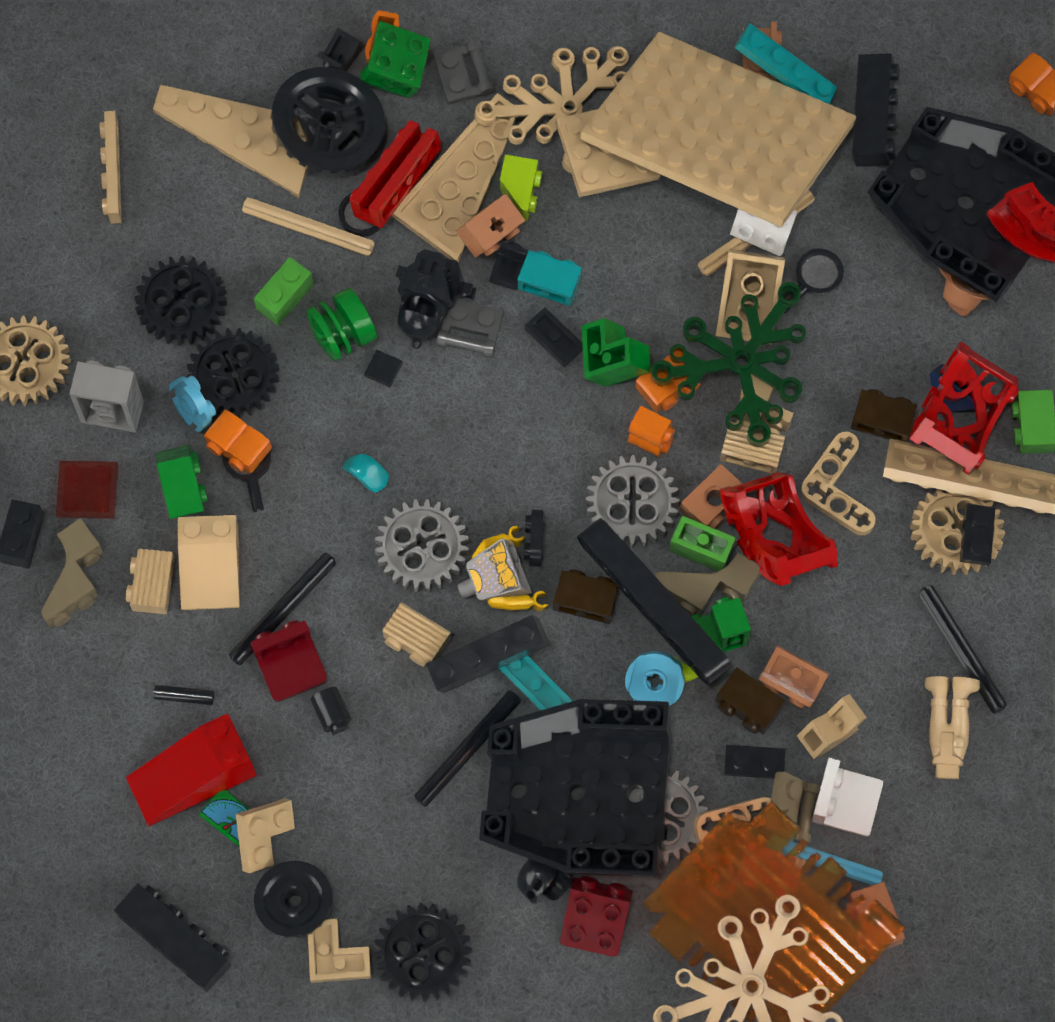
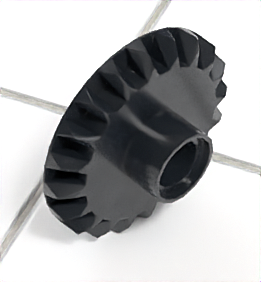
M287 861L275 865L261 877L254 893V908L261 923L275 935L284 936L285 938H300L303 935L312 934L316 928L322 926L324 920L329 916L332 906V890L327 878L318 868L302 861ZM293 896L302 898L300 904L295 907L287 905V901Z

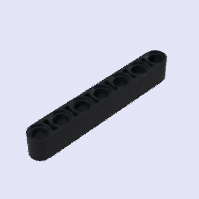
M599 518L577 536L584 550L706 685L712 684L732 667L730 660L602 518Z

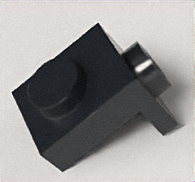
M337 28L325 52L320 51L317 56L324 60L323 66L347 71L363 42L344 30Z
M501 242L489 282L516 290L518 277L528 250L514 242Z

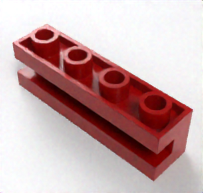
M409 120L406 126L398 131L390 147L383 151L380 160L374 168L367 172L362 184L352 192L349 200L354 217L383 228L442 149L438 131L428 128L425 133H422L419 123Z

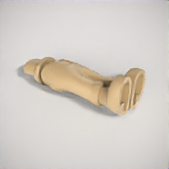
M945 676L925 678L924 686L933 695V699H931L932 710L929 725V742L933 756L932 765L936 766L935 778L959 779V767L963 766V761L961 760L964 759L969 740L968 708L970 701L967 698L969 694L979 690L980 681L967 677L952 678L951 723L948 724L947 708L949 700H947V696L950 690V678Z

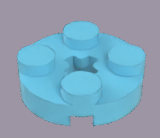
M181 376L169 384V390L175 389L176 393L172 401L189 426L194 422L198 426L195 429L197 432H201L211 426L212 416L216 415V410L209 400H205L201 394V387L194 376L188 378Z
M662 651L640 653L631 662L625 677V686L633 697V701H667L669 706L674 704L680 698L685 685L682 664L670 654ZM658 674L659 678L663 680V684H658L656 688L652 687L651 681L647 680L648 676Z

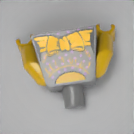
M512 526L507 535L501 533L482 540L472 555V559L466 564L470 578L458 584L459 592L464 599L477 595L479 601L488 604L491 608L508 611L526 610L530 606L536 611H543L547 608L548 604L540 605L536 601V598L546 596L544 591L536 592L533 597L528 595L532 591L516 550L517 547L524 543L525 536L521 538H514L512 536L520 532L518 526Z

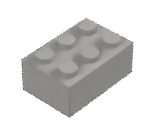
M97 361L77 362L69 394L80 422L136 433L144 400L135 372L125 366L105 367Z

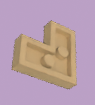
M284 798L236 814L242 870L244 872L252 873L274 865L271 836L295 829L292 800Z
M325 919L321 927L316 928L312 934H308L311 983L371 979L369 946L339 948L337 919Z

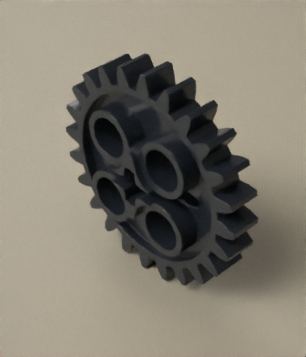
M184 256L180 257L179 263H175L174 259L169 257V265L167 266L159 261V270L150 267L151 277H141L145 286L138 285L136 287L140 295L134 298L136 304L139 305L135 309L137 315H141L139 317L141 325L147 324V333L155 331L157 340L165 335L167 344H170L172 339L176 338L178 346H181L183 338H187L191 345L193 344V336L197 335L200 340H204L202 332L207 331L213 334L211 324L220 326L221 322L218 316H225V309L222 306L227 305V299L224 297L227 294L225 286H221L223 284L221 276L215 277V269L207 270L205 261L197 266L195 257L189 263H186ZM179 279L189 280L182 286L175 284ZM159 297L168 298L163 304L155 303V300ZM200 297L208 299L204 304L194 303ZM177 298H180L181 300L186 299V301H185V302H182V301L178 300V301L176 302V299H177ZM182 315L187 317L186 320L181 323H176L173 321L177 316Z
M229 328L226 329L225 336H221L218 331H215V340H211L206 336L205 341L207 345L204 347L197 344L196 347L199 354H190L191 360L194 363L187 364V369L191 372V374L187 375V378L194 376L201 387V394L205 400H209L216 410L215 416L221 410L235 412L238 418L241 416V411L245 410L250 416L252 415L251 407L255 406L261 410V400L270 402V396L267 392L276 393V386L273 383L279 382V375L275 373L280 371L279 364L274 363L277 360L276 353H270L272 350L270 344L262 346V336L253 340L252 331H249L246 336L242 335L241 328H238L236 335H232ZM223 352H227L231 359L232 366L238 375L240 385L244 391L242 395L238 393L232 374L229 373ZM239 352L248 353V356L244 359L234 358ZM214 362L222 364L217 370H210L208 368ZM255 376L259 378L254 384L245 383L248 377ZM222 387L232 388L228 394L222 395L218 393Z
M419 903L418 911L415 912L410 905H407L406 915L397 910L398 920L394 921L387 918L386 922L390 928H380L379 933L384 939L375 940V945L382 948V950L375 951L374 957L383 959L376 964V969L386 970L380 976L381 980L385 981L391 978L388 986L389 990L399 986V997L404 996L408 991L410 992L411 1001L415 1000L417 994H421L423 1002H426L428 994L431 993L436 1000H439L438 991L440 990L449 995L448 985L450 983L456 987L460 986L456 978L457 975L461 977L467 976V972L461 967L471 965V960L464 957V955L472 953V948L463 946V944L470 941L469 935L460 936L465 929L464 924L454 926L457 916L453 915L447 919V909L443 908L438 914L435 910V904L430 906L429 911H424L423 904ZM423 926H433L436 929L435 935L431 938H423L419 934ZM440 938H446L445 942L437 944L428 950L427 958L419 955L404 968L400 967L402 962H406L418 954V947L422 946L423 949H427ZM401 941H405L410 945V950L403 955H399L394 951L395 945ZM446 950L452 954V958L448 963L441 964L436 961V954ZM418 966L423 967L427 973L423 979L415 980L410 977L411 970Z

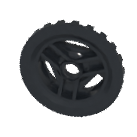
M331 67L305 69L288 78L276 93L270 115L273 134H276L279 146L286 149V155L291 159L294 157L299 160V165L306 167V165L314 168V171L320 173L322 170H328L330 174H337L340 170L348 172L358 165L362 166L375 154L385 129L384 112L373 90L357 76ZM318 98L331 99V100H334V101H336V102H339L340 104L333 103V102H329V101H325V100H321V99H318ZM330 116L334 119L335 124L333 126H325L321 123L320 117ZM293 120H299L307 141L304 142L299 137L293 126ZM352 133L360 138L350 148L342 151L338 149Z

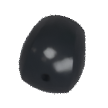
M530 859L522 866L517 877L519 890L532 904H536L540 893L550 900H558L573 882L571 874Z

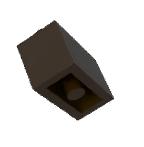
M862 389L851 429L888 440L894 439L907 442L917 404H913L904 397L892 398L885 396L879 390L869 389L867 391Z
M570 569L569 572L562 570L553 601V610L610 624L618 587L608 577L598 576L596 579L586 576L584 572Z
M736 667L717 693L715 700L719 704L717 707L722 713L729 717H732L734 714L743 720L742 725L748 731L754 734L759 731L763 735L785 704V700L738 667Z

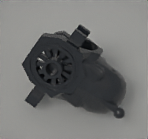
M424 249L417 253L414 263L408 267L398 266L395 276L399 278L400 284L397 291L402 295L397 320L398 326L405 334L415 338L412 342V347L418 349L421 347V338L430 337L438 330L442 320L446 318L449 308L457 300V295L474 299L476 288L471 283L462 282L463 278L458 261L445 259L441 253Z

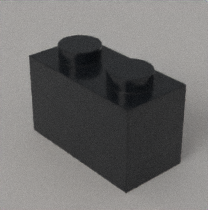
M11 500L0 538L1 563L30 568L44 518L40 505Z

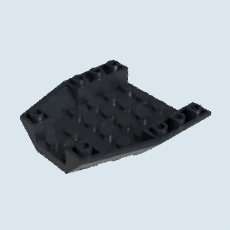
M926 107L913 125L907 142L886 172L884 170L881 171L867 193L924 259L997 302L1008 291L1031 256L1009 243L997 231L986 213L998 204L1008 191L1033 182L1039 193L1050 204L1055 206V153L1014 128ZM915 168H920L925 171L926 177L916 180L911 176L910 172ZM969 197L974 205L971 208H962L958 204V199Z
M579 699L490 725L487 754L491 759L487 811H482L479 840L567 874L657 877L663 856L671 746L669 702ZM516 785H524L527 788L526 794L521 798L511 796V791ZM575 787H583L585 789V795L580 800H572L570 798V792ZM633 789H641L644 791V797L639 802H631L628 799L629 793Z

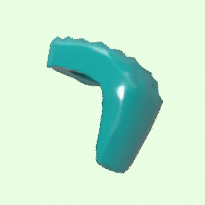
M364 453L350 456L342 467L345 472L350 473L369 491L374 493L385 488L390 477L389 473L380 463Z

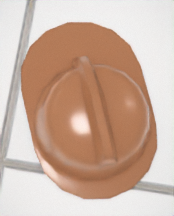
M939 268L946 278L943 298L960 316H967L970 311L978 307L982 300L990 299Z

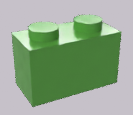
M289 257L255 296L256 310L279 326L314 285L312 273Z
M1019 391L1015 400L1010 403L1011 418H1016L1017 428H1013L1014 445H1019L1020 454L1054 452L1055 411L1053 391Z
M682 516L671 539L669 552L715 571H720L726 567L730 559L736 537Z

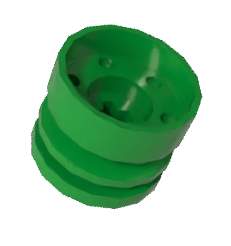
M350 287L332 296L335 309L331 310L322 301L318 303L321 315L314 307L306 310L310 329L317 343L334 362L342 358L339 347L346 355L352 353L349 339H352L359 347H363L377 339V333L369 314Z

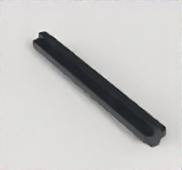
M323 553L229 653L230 659L237 665H242L253 653L250 642L254 641L255 637L263 632L271 631L272 633L336 565L335 559L330 554Z
M932 585L923 588L919 593V597L969 677L980 681L978 691L989 709L994 714L1002 711L1007 706L1006 701L936 589Z
M511 690L506 692L416 792L415 799L424 807L430 804L489 738L490 725L504 721L520 703V698Z

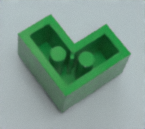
M606 318L581 325L584 378L586 380L607 387L651 373L649 346L630 337L625 338L624 326Z
M189 444L155 452L156 465L170 519L204 511L203 502H207L208 499L204 484L198 486L196 475L201 474L197 452H191Z
M731 597L721 598L715 602V605H712L709 615L695 614L691 616L723 653L748 645L751 628L740 597L735 599Z

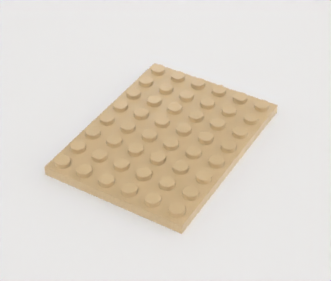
M658 32L582 129L580 139L782 228L854 126L856 115Z

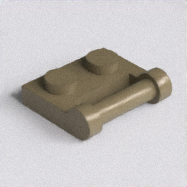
M776 772L765 829L790 841L810 845L812 835L809 834L815 797L819 794L820 786L808 783L787 772ZM804 794L798 829L796 830L795 828L797 823L801 795Z

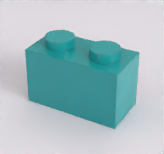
M529 250L518 277V290L571 307L582 279V267H579L577 263L565 259L561 261L552 258L550 254L544 251L534 252Z

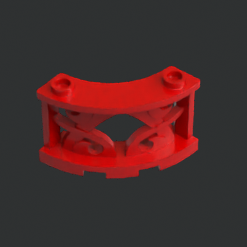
M1033 182L1008 191L998 204L987 211L986 214L991 223L1014 247L1032 257L1055 263V206L1050 204L1039 193Z
M960 341L940 371L943 376H940L938 379V387L932 386L921 405L923 412L915 419L909 439L918 445L922 441L964 466L963 472L969 474L973 468L978 469L986 457L984 450L989 435L1007 402L1012 403L1016 398L1019 388H1017L1018 377L1009 374ZM967 360L975 363L985 371L977 376ZM989 373L1005 382L998 395H993L990 391L996 382H990L983 387L981 386L980 382ZM957 382L959 389L965 384L967 388L962 392H956L953 389V383ZM970 393L974 403L976 422L968 426L953 428L954 420L952 413L943 400H960ZM986 405L991 406V408H990V410L988 411V413H987ZM937 414L943 415L945 420L940 421L937 418Z
M775 472L772 475L734 487L728 486L720 489L729 526L735 525L740 539L737 540L739 547L749 561L755 560L760 566L759 573L769 581L783 586L791 583L790 577L823 566L830 568L838 566V550L834 539L823 534L807 516L799 500L792 475ZM774 484L778 500L774 497L773 489L767 502H765L763 488ZM757 490L756 498L746 496V493ZM759 515V525H756L755 521ZM767 517L791 530L790 547L764 538L762 533L767 525Z

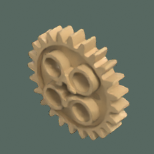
M25 315L21 317L20 323H16L14 318L11 317L10 326L0 322V365L11 363L8 369L0 370V400L3 402L9 396L11 404L15 405L17 400L21 399L23 406H26L28 399L31 398L35 404H38V396L40 395L48 400L47 391L51 390L57 393L56 382L65 384L64 377L61 374L70 373L68 366L64 365L71 363L69 355H66L70 350L68 345L64 344L65 338L63 334L58 335L59 332L56 326L49 329L47 320L39 325L35 316L30 323H27ZM18 339L26 340L22 346H13V343ZM41 352H50V355L45 359L37 358ZM28 375L36 376L30 383L23 382V379Z
M936 489L935 497L927 493L925 502L919 501L918 510H914L912 516L914 520L911 521L910 529L914 531L911 534V540L917 541L914 549L924 550L921 559L924 560L930 557L932 559L930 567H934L937 563L941 564L942 573L947 567L951 568L953 575H956L958 568L962 569L964 575H968L970 567L975 572H979L981 565L960 562L962 540L960 530L963 529L964 515H961L958 509H964L967 503L992 507L994 501L985 503L973 496L964 494L954 495L947 491L943 493L940 489ZM995 510L992 559H996L998 555L997 550H1001L1003 545L1001 539L1005 535V531L1001 530L1004 520L997 519L1000 515V510ZM939 520L944 526H937L932 521ZM945 545H954L957 550H949Z

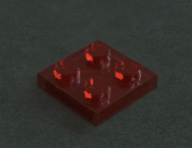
M60 461L56 506L57 518L115 519L118 463L107 461Z

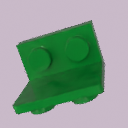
M380 21L377 24L369 62L360 71L359 79L369 86L401 97L411 98L420 88L431 41L430 38Z

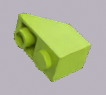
M505 154L500 177V191L503 195L506 193L523 218L528 221L529 213H535L537 196H533L535 187L540 188L543 171L538 170V160Z

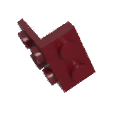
M298 620L288 622L283 625V629L271 633V631L263 632L257 635L254 641L250 642L270 694L275 702L283 701L327 682V674L311 639L310 630L305 620L301 622Z
M589 876L574 877L560 937L561 944L611 957L617 956L621 946L633 890L627 889L625 885L620 883H610L609 885L599 883L597 879Z

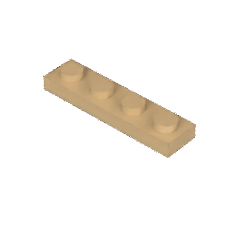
M104 111V122H100L101 139H105V147H101L100 153L102 164H106V173H101L103 190L107 189V198H102L103 215H108L110 223L115 224L122 223L119 128L116 112Z

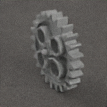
M634 455L631 456L630 463H626L624 458L620 456L619 465L617 466L610 460L608 471L600 467L599 474L601 478L592 476V483L595 486L587 487V493L592 495L586 497V504L591 506L587 509V515L594 516L591 519V525L599 518H602L623 541L629 540L630 548L634 547L636 540H639L642 547H645L646 538L648 537L655 543L657 540L656 533L665 536L666 529L664 525L673 527L674 521L670 517H677L678 510L673 507L679 506V499L674 497L678 494V487H670L674 482V478H664L667 469L663 468L657 471V461H654L650 466L646 465V457H643L640 463H636ZM630 478L635 479L636 504L634 525L629 523ZM615 483H620L625 486V490L615 492L611 489V486ZM647 483L651 484L654 490L647 493L643 492L639 487ZM619 510L625 514V517L617 520L611 517L610 514L613 511ZM643 511H650L654 517L650 520H644L639 514Z
M415 499L412 508H409L404 502L402 503V512L395 508L392 509L393 519L387 516L384 517V523L387 527L378 526V532L382 535L375 537V544L380 546L375 549V554L382 556L378 560V565L386 566L384 569L385 576L394 574L392 577L393 584L403 580V589L405 590L410 584H414L415 592H418L420 585H424L426 591L430 592V585L433 583L438 589H441V580L444 579L446 582L451 583L450 573L460 574L457 564H466V559L461 556L469 553L468 547L464 546V544L469 542L468 536L461 535L466 531L465 525L456 526L460 521L459 516L456 515L450 518L451 508L448 507L442 512L440 502H437L434 508L430 507L429 499H426L424 506H419L417 499ZM426 523H433L437 526L433 532H426L422 527ZM400 534H407L411 537L406 543H399L395 540ZM441 535H445V536H446V538H444V539L439 538V537H440ZM422 541L423 544H426L427 548L421 549L420 546H417V542ZM438 548H444L449 552L442 558L436 557L433 554ZM400 552L405 553L403 556H398ZM411 559H418L422 563L415 569L409 568L406 565Z
M676 771L672 777L668 776L665 829L672 830L676 834V838L672 841L664 840L662 860L665 865L668 864L669 856L671 855L677 862L680 861V851L689 856L691 853L689 844L698 847L693 822L698 814L708 811V807L699 806L705 799L704 795L695 796L698 785L689 788V777L684 778L682 781L678 780L679 771ZM633 789L629 793L628 799L631 802H639L643 799L644 791ZM676 802L683 803L687 811L683 814H676L672 811L671 805ZM705 818L706 823H705L704 825H701V826L707 825L708 819ZM674 822H682L685 826L679 827Z

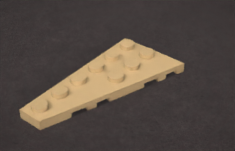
M160 85L153 107L155 114L193 134L204 143L210 144L221 153L250 170L266 177L277 186L283 187L294 196L300 197L308 165L306 167L299 165V160L294 157L291 159L286 155V149L279 146L277 136L273 134L271 128L270 109ZM293 120L292 123L295 131L304 142L307 141L299 120Z
M498 93L490 101L495 105H513ZM484 108L482 110L484 113H491L490 109ZM496 117L495 122L489 126L480 125L474 119L404 198L392 214V217L448 259L456 260L459 263L466 245L455 230L479 213L509 140V130L515 125L518 117Z

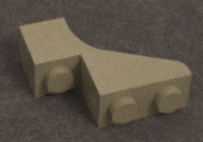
M81 518L56 534L65 549L66 563L41 610V614L49 628L54 625L60 627L70 620L72 613L78 609L81 611L88 609L95 603L94 598L98 596L94 586L81 567L84 565L85 567H90L97 563L100 559L99 555L103 551Z
M737 553L727 567L715 573L658 572L655 574V577L688 614L692 616L704 613L718 589L722 590L721 594L724 597H731L732 599L740 597L741 602L744 603L761 574L759 573L760 566L752 560L749 561L747 557Z

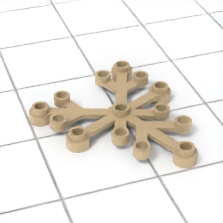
M594 47L586 48L582 61L586 65L587 82L573 95L570 70L574 64V54L567 48L557 49L553 54L551 64L553 69L559 72L561 95L548 85L546 76L542 74L534 75L530 83L532 91L540 93L553 104H543L520 86V79L517 76L508 75L504 79V91L508 94H513L525 105H495L490 101H482L476 106L475 120L480 125L489 126L495 122L496 117L527 116L519 125H514L509 130V141L512 144L518 145L524 141L525 135L543 116L555 115L547 124L540 125L536 131L537 141L543 144L548 143L557 130V118L583 113L582 103L595 89L615 88L619 82L616 79L623 78L626 72L618 70L626 67L629 54L623 47H612L607 53L606 62L598 69L599 51ZM619 53L623 58L618 59L613 54ZM592 54L595 56V59H588L586 55ZM559 56H566L568 60H561ZM613 70L618 71L614 76H608ZM541 81L544 85L537 86L534 82ZM514 82L516 86L509 87L507 83ZM569 105L574 109L569 111L564 106ZM482 109H490L491 113H484ZM546 131L549 136L543 137L540 135V132ZM518 132L521 134V137L516 138L512 133ZM564 154L562 160L563 168L571 173L566 155Z
M784 895L777 900L775 910L778 916L772 929H770L768 923L770 920L769 913L765 909H755L751 913V922L757 927L764 946L754 969L751 966L741 938L744 930L742 921L735 916H726L721 919L718 924V932L723 939L729 940L741 974L723 966L722 962L717 958L708 959L704 964V971L708 976H718L736 986L723 990L694 976L690 969H681L675 976L677 984L681 987H690L707 996L675 1008L671 1005L660 1006L654 1012V1022H664L662 1014L665 1011L672 1014L671 1022H678L681 1018L709 1008L711 1010L705 1022H719L728 1001L739 997L740 999L732 1017L728 1018L726 1022L731 1020L743 1022L751 1003L758 1022H772L764 999L786 1009L791 1022H804L803 1018L811 1022H826L828 1018H833L837 1022H843L842 1017L836 1012L822 1013L809 1007V1005L815 1003L824 1004L830 999V991L826 986L819 985L814 987L811 992L790 998L769 988L764 977L776 951L792 945H804L809 939L808 931L803 927H796L789 934L783 935L789 920L796 918L800 913L801 905L799 900L792 895ZM790 901L794 904L792 913L784 911L783 905L785 902ZM757 912H763L766 916L762 924L755 921V914ZM729 922H733L737 926V931L734 934H729L726 930ZM798 930L803 931L805 934V939L802 942H797L794 939V933ZM714 961L719 965L717 973H711L708 970L710 962ZM682 972H687L690 975V981L687 984L680 981V974ZM750 980L757 982V991L750 992L748 990L747 984ZM817 989L825 990L826 998L823 1001L815 997Z

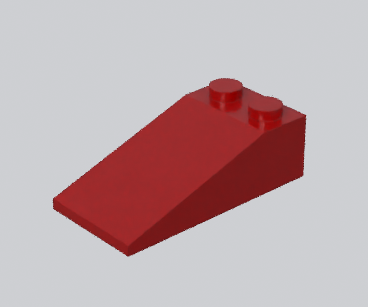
M227 713L201 725L132 772L126 779L149 827L215 796L218 792L228 790L257 775Z

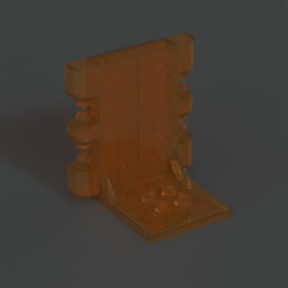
M770 802L752 822L744 815L727 812L643 903L652 913H666L652 928L649 935L677 962H681L699 942L702 947L688 961L691 967L698 965L709 951L722 962L723 966L741 974L729 940L723 939L718 932V924L721 919L726 916H735L742 921L744 930L741 938L751 966L754 969L764 946L757 927L751 922V913L755 909H765L769 913L770 920L768 923L770 929H772L778 916L775 910L777 900L784 895L796 897L801 905L800 913L796 918L789 920L783 935L789 934L796 927H803L808 931L809 939L804 945H792L776 951L764 977L769 988L790 998L811 992L816 986H826L830 991V999L824 1004L815 1003L809 1005V1007L822 1013H827L907 927L877 899L854 920L851 915L866 900L862 894L857 896L846 910L837 904L851 890V883L845 882L832 897L828 895L848 871L830 856L809 877L807 873L822 857L818 852L812 854L806 860V863L799 868L793 860L805 850L808 843L802 839L787 855L783 851L803 829L774 802ZM790 901L785 902L783 905L784 911L792 913L794 904ZM757 912L755 914V921L762 924L766 916L763 912ZM729 922L726 930L729 934H734L737 931V926L735 923ZM798 930L794 933L795 941L802 942L805 939L803 931ZM716 962L708 966V970L711 973L716 972L719 968ZM703 971L702 977L705 980L709 979L711 976H708L705 973V971ZM718 976L711 983L723 990L736 986ZM750 980L747 988L750 992H755L758 989V984L756 981ZM817 989L815 997L823 1001L826 998L825 990ZM740 997L732 1004L734 1008H736ZM764 999L766 1007L770 1010L769 1015L772 1022H791L786 1009ZM754 1008L747 1014L746 1019L749 1022H752L757 1017ZM803 1018V1019H804V1022H811V1021H809V1020Z

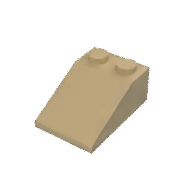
M729 249L716 336L731 338L725 331V322L728 317L737 316L742 320L741 332L743 340L749 341L751 339L746 313L740 308L741 299L747 294L754 295L757 298V312L761 325L778 302L777 294L782 282L785 257ZM751 301L744 303L747 307L754 306V303ZM735 322L728 324L732 329L739 327Z
M236 515L178 517L181 610L240 608L239 524Z

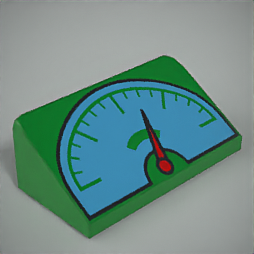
M223 790L211 799L199 813V816L239 846L236 814L250 809L228 791Z

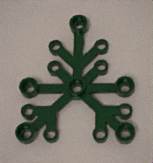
M786 282L779 287L777 294L778 302L761 325L757 312V298L751 294L742 297L740 308L746 313L751 339L746 346H744L741 332L742 320L737 316H730L725 322V331L731 337L733 348L706 332V324L702 319L698 317L688 318L683 325L684 338L690 342H701L725 358L702 361L689 353L685 346L675 344L670 349L669 357L672 362L677 364L684 363L685 365L673 366L665 360L657 361L651 369L652 381L659 386H666L675 378L688 376L685 381L678 385L677 390L678 397L687 401L693 398L695 387L705 373L730 369L739 375L744 397L734 411L727 414L725 425L731 431L739 430L747 413L750 423L747 431L748 442L756 447L766 445L770 439L771 430L765 422L761 421L760 412L765 414L767 422L777 424L782 420L783 410L779 405H772L755 394L751 374L776 389L779 397L785 402L793 403L800 398L802 384L798 379L793 377L781 379L759 365L774 362L777 365H785L789 361L790 350L785 346H778L774 350L756 352L764 344L787 340L799 344L805 339L806 330L800 324H794L786 329L771 331L787 308L798 304L801 296L799 286L792 282ZM790 294L794 299L786 300L783 296ZM751 301L754 303V306L747 307L744 303ZM735 322L739 327L732 329L728 324ZM696 329L699 331V334L691 335L689 331ZM800 331L802 336L795 337L792 335V332ZM681 351L683 356L676 357L673 355V352ZM779 352H783L786 354L787 357L784 359H780L776 356V354ZM744 359L747 364L739 365L736 361ZM664 372L667 374V378L660 379L657 374ZM687 387L691 390V393L684 394L681 392V389ZM792 389L795 394L792 396L786 395L785 390ZM776 411L779 413V416L773 418L769 415V412ZM737 418L739 423L733 425L729 422V419ZM755 433H760L763 435L764 438L761 440H757L753 437V435Z

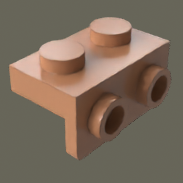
M778 645L758 680L763 682V685L774 693L778 694L780 691L789 696L788 701L792 704L804 708L805 705L811 707L814 704L830 673Z

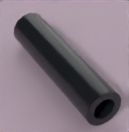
M155 685L154 699L213 705L214 691L163 685Z

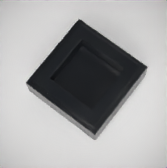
M376 350L364 375L390 388L403 362L400 359Z

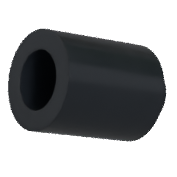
M337 687L326 688L310 698L325 732L331 731L332 734H338L348 728L347 724L351 721V717Z

